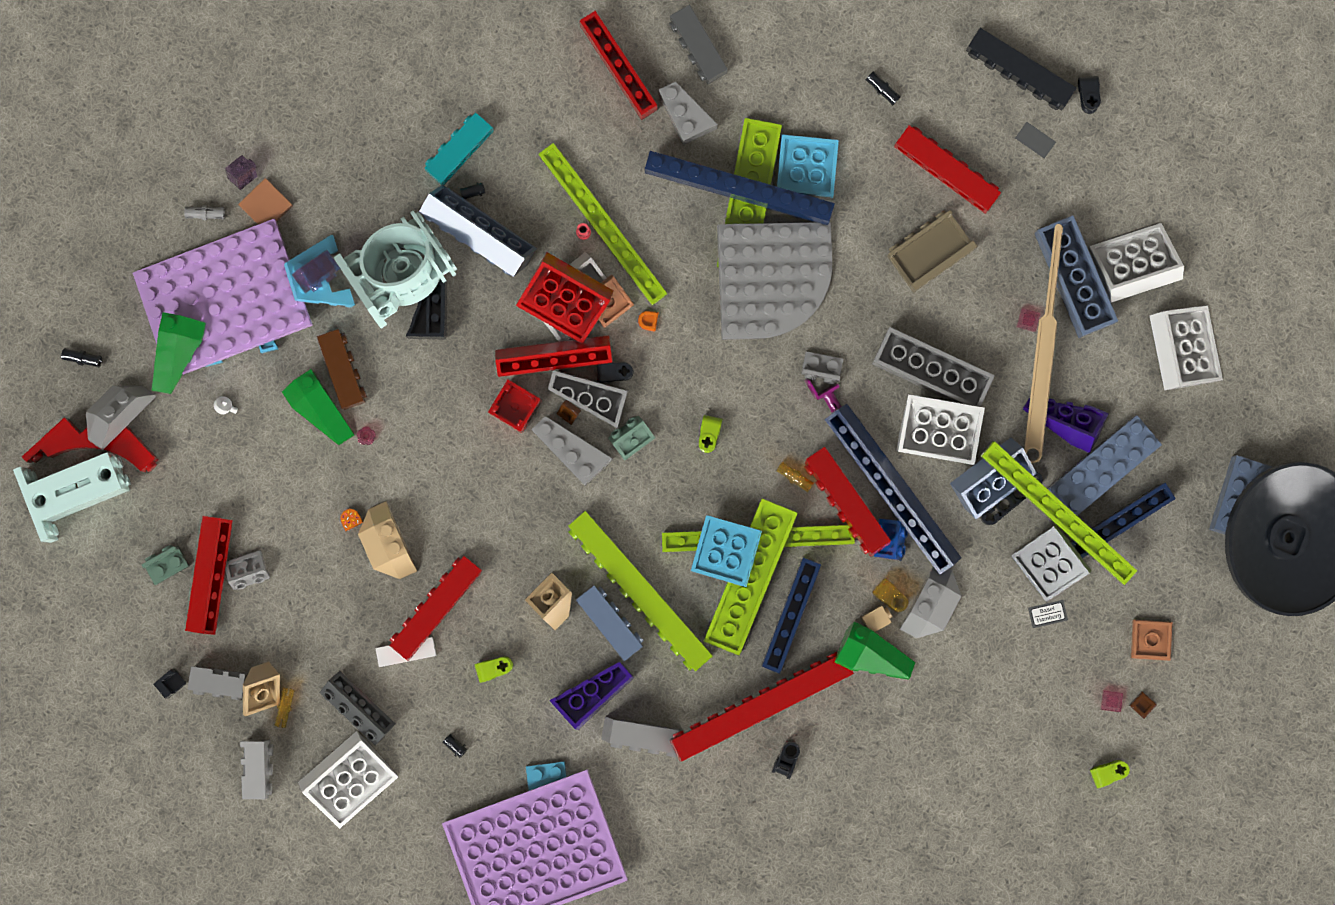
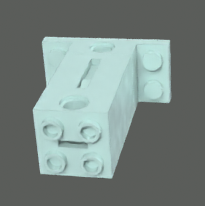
M107 452L38 480L36 473L31 471V469L24 467L13 469L41 542L52 543L58 540L57 535H59L56 525L52 524L53 521L130 491L129 485L131 483L128 476L123 474L122 467L124 465L120 457Z

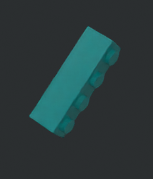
M476 112L473 116L470 114L464 120L462 128L460 130L457 128L451 134V140L448 143L444 142L438 149L439 153L435 157H430L425 163V171L441 186L451 179L494 132L493 127Z

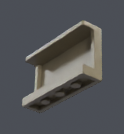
M945 210L935 216L937 220L932 223L926 222L920 227V232L917 234L912 232L904 238L906 242L901 245L897 243L889 249L890 253L887 257L913 293L978 247L974 241L971 242L952 216L953 212L951 210L947 213Z

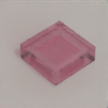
M1103 690L1101 710L1121 712L1123 693Z

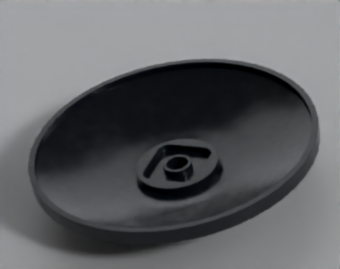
M1308 462L1279 464L1255 477L1237 498L1226 527V560L1235 584L1243 595L1256 606L1278 615L1303 616L1322 610L1335 601L1334 471ZM1289 532L1291 537L1290 540L1286 542L1285 535Z

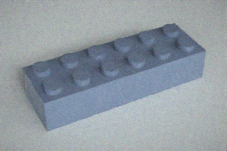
M444 185L428 194L419 211L426 220L434 222L442 231L449 232L458 242L465 243L471 247L473 252L481 254L489 263L499 266L505 274L512 275L513 277L528 265L537 249Z
M1070 216L1038 229L1034 234L1050 270L1055 226L1057 224L1063 226L1056 286L1077 336L1081 338L1118 322V319L1074 216Z
M1136 415L1047 489L1075 515H1079L1162 444Z

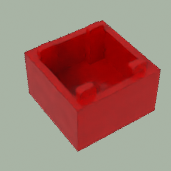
M507 379L488 413L518 432L523 433L540 405L541 399Z

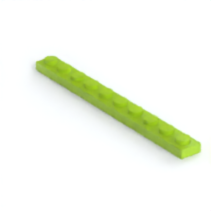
M552 143L538 154L650 304L653 306L664 298L667 292L555 144Z
M995 441L981 454V457L1120 583L1125 585L1137 572L1129 562Z
M848 525L792 527L784 547L855 544V539L849 533L848 529L850 527ZM702 531L662 533V552L696 551Z

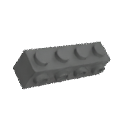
M341 671L337 672L319 692L375 746L396 724Z

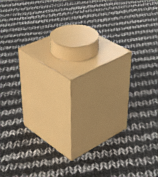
M879 606L861 616L864 625L874 632L892 623L890 620L892 618L891 613L887 607L883 608V606Z

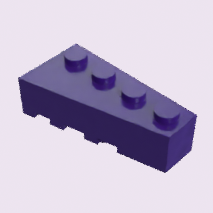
M618 662L549 701L574 729L579 730L635 677L622 663Z

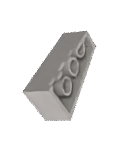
M553 370L548 387L550 391L618 428L628 390Z
M546 416L531 429L584 486L613 461L611 457Z
M605 717L601 740L611 743L610 747L622 749V745L629 746V750L640 752L641 748L648 749V753L659 755V752L662 751L667 752L666 756L677 757L669 740L673 739V734L681 730L663 726L656 727L645 723L637 724L636 722L623 719L619 721L611 717Z

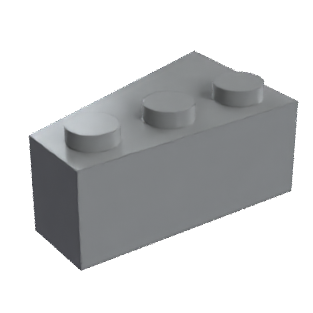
M677 82L658 90L659 97L683 145L717 129L718 124Z
M191 666L188 690H193V694L204 695L206 692L212 693L213 697L224 698L225 695L231 696V699L243 700V683L248 673Z
M246 739L240 741V747H244V758H241V765H243V775L241 776L242 799H268L269 795H272V783H269V775L273 774V764H270V756H273L274 750L273 744H270V740Z

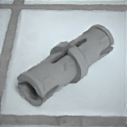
M207 205L202 207L185 206V219H224L225 209L224 207H207Z

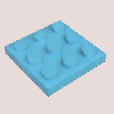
M782 135L777 187L804 195L833 198L839 140Z
M706 515L691 571L747 587L762 531Z

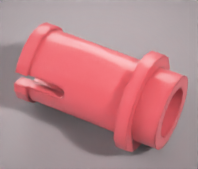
M581 223L577 226L576 235L579 239L586 240L591 235V229L587 224ZM582 229L586 230L585 233H581L580 231Z

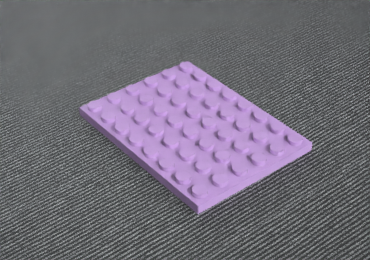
M275 219L133 272L156 344L162 312L181 315L206 323L202 343L192 355L193 358L182 372L183 375L313 326L305 302L295 301L284 267V264L290 259Z
M588 769L442 823L471 905H562L628 881Z

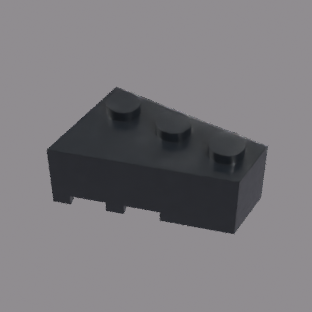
M440 279L435 289L418 302L411 325L406 334L408 339L446 340L447 281L443 283Z

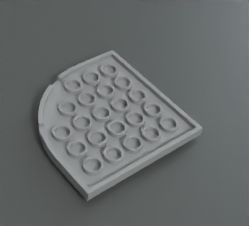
M831 222L828 225L821 223L717 225L721 340L763 339L779 336L797 328L813 315L823 301L831 280Z

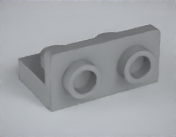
M806 351L801 375H805V379L816 380V378L824 379L823 382L835 384V381H840L843 359Z
M260 550L226 562L227 580L233 590L244 589L248 585L262 583L270 578Z

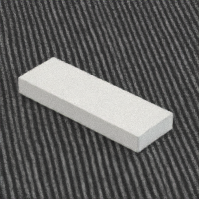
M433 637L427 638L409 661L436 656ZM390 646L375 648L379 667L408 662Z

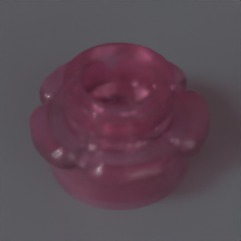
M367 426L358 430L357 438L360 444L371 445L376 437L374 430Z

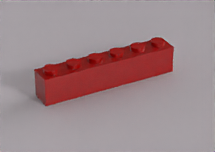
M594 11L579 20L581 29L640 119L643 120L657 111L656 102L597 12Z
M909 125L894 147L986 214L1001 194L999 187L992 182H986L979 172H973L968 169L969 166L964 161L956 160L952 157L953 154L949 150L941 149L937 146L938 143L934 139L926 138L922 135L923 132L919 128Z
M609 335L586 338L583 344L576 340L495 350L498 377L612 363Z
M826 447L805 460L806 466H804L807 473L815 477L817 480L815 483L821 492L825 491L828 496L826 497L831 507L835 506L839 511L837 513L838 517L843 523L846 522L850 527L848 529L849 533L854 539L857 537L861 543L859 546L865 555L868 553L871 557L888 546L891 540Z
M202 516L185 631L210 635L216 634L233 520Z
M465 556L462 559L458 557L452 564L454 568L450 573L446 572L439 580L441 584L438 588L433 587L427 594L428 600L425 603L421 602L414 611L417 613L413 618L408 617L402 625L404 629L400 633L396 632L389 640L392 642L389 646L407 661L412 658L483 572Z

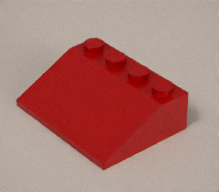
M546 252L516 306L583 344L610 302L614 290Z

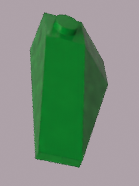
M162 312L158 330L152 391L172 394L183 375L182 372L188 362L190 363L192 360V355L197 347L202 343L206 326L205 322Z

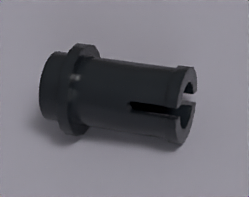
M479 182L472 186L460 188L461 195L465 200L478 195L482 197V194L486 193L483 183Z
M449 734L442 742L455 753V757L461 758L468 750L465 748L466 745H462L452 734Z

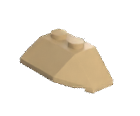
M387 501L370 508L358 536L373 569L398 579L417 572Z

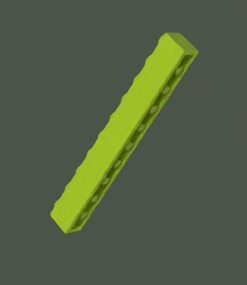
M586 511L568 525L571 529L568 533L575 541L578 538L583 543L581 545L582 549L588 555L592 553L595 556L594 562L600 569L604 567L609 572L606 576L613 584L617 582L621 586L619 591L625 598L630 596L634 601L632 606L638 612L643 611L647 616L644 618L651 627L655 625L659 629L657 634L664 642L668 640L672 644L670 649L676 656L680 654L685 659L682 663L689 671L694 669L696 672L713 657Z

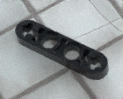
M1037 472L1033 477L1037 476V480L1042 484L1043 477ZM1013 491L1004 498L1009 502V508L1002 510L999 507V503H997L995 507L1002 515L999 516L996 513L993 516V522L991 520L986 521L987 515L985 512L981 515L982 523L988 526L996 524L1025 500L1026 497L1017 498ZM991 508L987 512L990 514L994 512L995 509Z

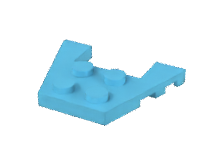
M333 235L328 236L284 264L295 301L317 304L326 303L333 306L343 305L349 308L355 305L350 289L332 292L321 256L334 254L338 251Z

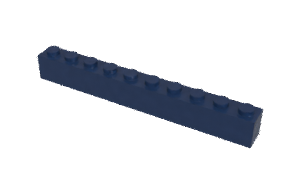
M653 151L649 152L645 166V174L824 225L829 224L835 204Z
M845 404L825 419L827 424L937 572L942 574L955 565L962 557L849 405Z

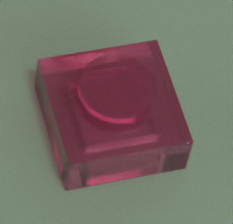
M1022 308L1016 327L1036 332L1040 313Z

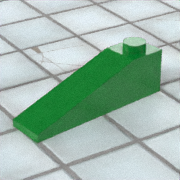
M310 369L293 380L282 391L284 397L296 412L337 445H341L355 436L313 370Z
M855 621L845 631L835 659V663L852 671L862 670L868 671L870 674L880 673L886 674L889 677L907 680L910 679L916 663L873 630Z

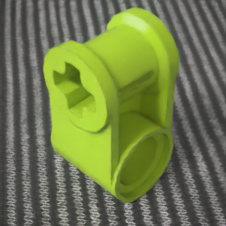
M708 415L703 416L699 437V448L702 452L710 453L715 449L722 418ZM706 439H710L712 444L708 448H705V445L702 443L706 442Z
M503 656L474 664L479 683L495 679L510 672L513 668L512 660L509 657ZM502 660L508 664L505 671L503 668H499Z
M1115 760L1090 769L1096 788H1102L1128 776L1130 771L1128 764L1121 760ZM1117 765L1124 767V769L1121 770V774L1115 772V770L1118 769Z

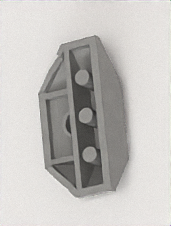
M113 385L86 411L88 440L103 450L156 395L142 385Z
M932 566L900 630L915 638H920L945 629L961 598L960 590L951 569L939 574L934 566Z

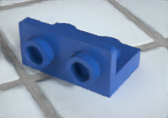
M879 519L880 526L891 542L888 546L874 554V557L902 561V557H904L906 552L904 543L905 538L908 536V531L900 521Z

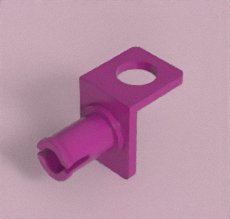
M809 379L804 380L815 399L824 398L831 413L835 412L837 408L842 407L833 393L834 390L840 387L839 384L835 383L818 394Z

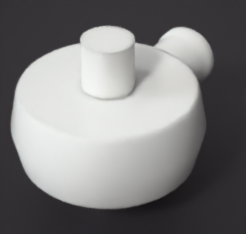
M218 397L214 402V409L219 414L237 413L238 408L233 407L232 402L227 397Z

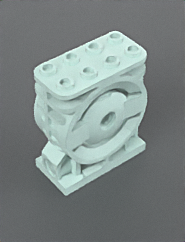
M411 211L410 214L413 219L408 222L402 217L401 221L403 223L391 224L376 231L366 241L362 250H355L345 258L341 254L334 257L380 328L387 325L385 319L397 312L399 306H407L423 300L435 289L440 279L443 283L446 282L443 275L448 272L452 276L456 275L454 272L457 270L446 250L443 249L437 237L434 236L428 224L424 222L425 220L419 211L417 213Z

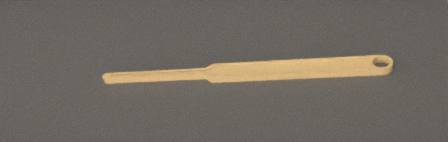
M1061 224L1055 226L1045 315L1039 319L1024 448L1026 454L1032 448L1039 452L1038 459L1031 461V463L1039 462L1043 452L1057 321L1053 316L1063 232Z

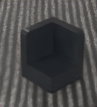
M170 669L153 685L165 699H168L186 685V681L176 669Z

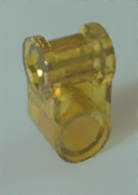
M883 578L872 591L880 601L895 612H902L908 607L906 596L886 578ZM895 599L903 600V608L901 606L898 608L895 607Z

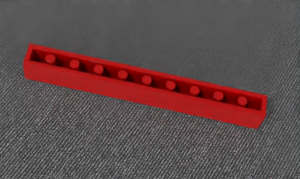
M834 652L827 656V661L823 663L820 660L810 665L811 669L805 672L801 669L793 673V678L787 680L785 677L776 682L777 686L771 689L769 686L758 691L760 695L754 698L750 695L741 700L742 704L738 706L732 704L724 708V713L720 715L714 713L708 716V721L703 724L700 721L690 726L691 730L685 733L681 730L673 734V739L669 741L679 761L683 762L853 675V671L835 663L837 652Z

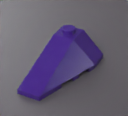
M1030 398L1023 407V410L1029 413ZM1049 399L1046 427L1072 446L1090 453L1099 438L1109 413L1088 405L1079 407L1073 406L1072 402L1062 404L1057 403L1054 399Z

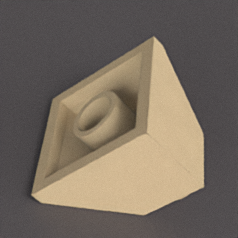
M551 573L525 601L545 622L556 630L569 617L572 592Z
M270 662L251 667L243 683L244 716L280 704V674Z

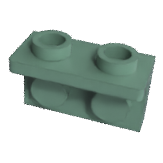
M639 416L630 418L623 427L615 429L608 439L621 457L626 460L655 439L644 421Z
M171 544L162 549L163 553L157 556L153 554L145 559L146 562L142 564V567L146 568L154 585H158L190 566L179 546H172Z

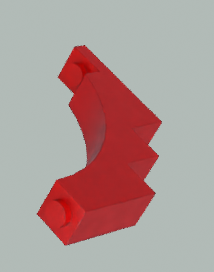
M64 417L32 446L22 458L27 463L32 464L41 460L43 453L48 457L54 458L69 451L100 448L88 440L87 428L81 432L70 419ZM128 426L103 449L125 458L144 473L152 471L157 466L156 462L159 460Z

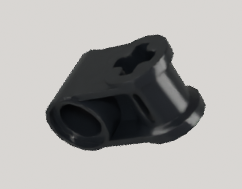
M1079 77L1078 92L1080 94L1081 108L1084 113L1093 114L1101 103L1099 77Z
M625 362L597 364V382L627 381L634 374L631 365ZM623 367L630 370V373H626L625 377L620 373Z
M790 740L783 744L771 771L772 773L777 772L786 776L788 780L792 776L800 754V748L795 741ZM787 746H795V754L788 755L785 751Z

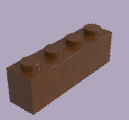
M337 329L317 336L341 408L346 410L366 403L364 398L367 397L364 386L360 387L358 380L361 377L358 369L353 367L352 362L355 360L352 351L347 350L346 344L348 339L345 332L342 333Z

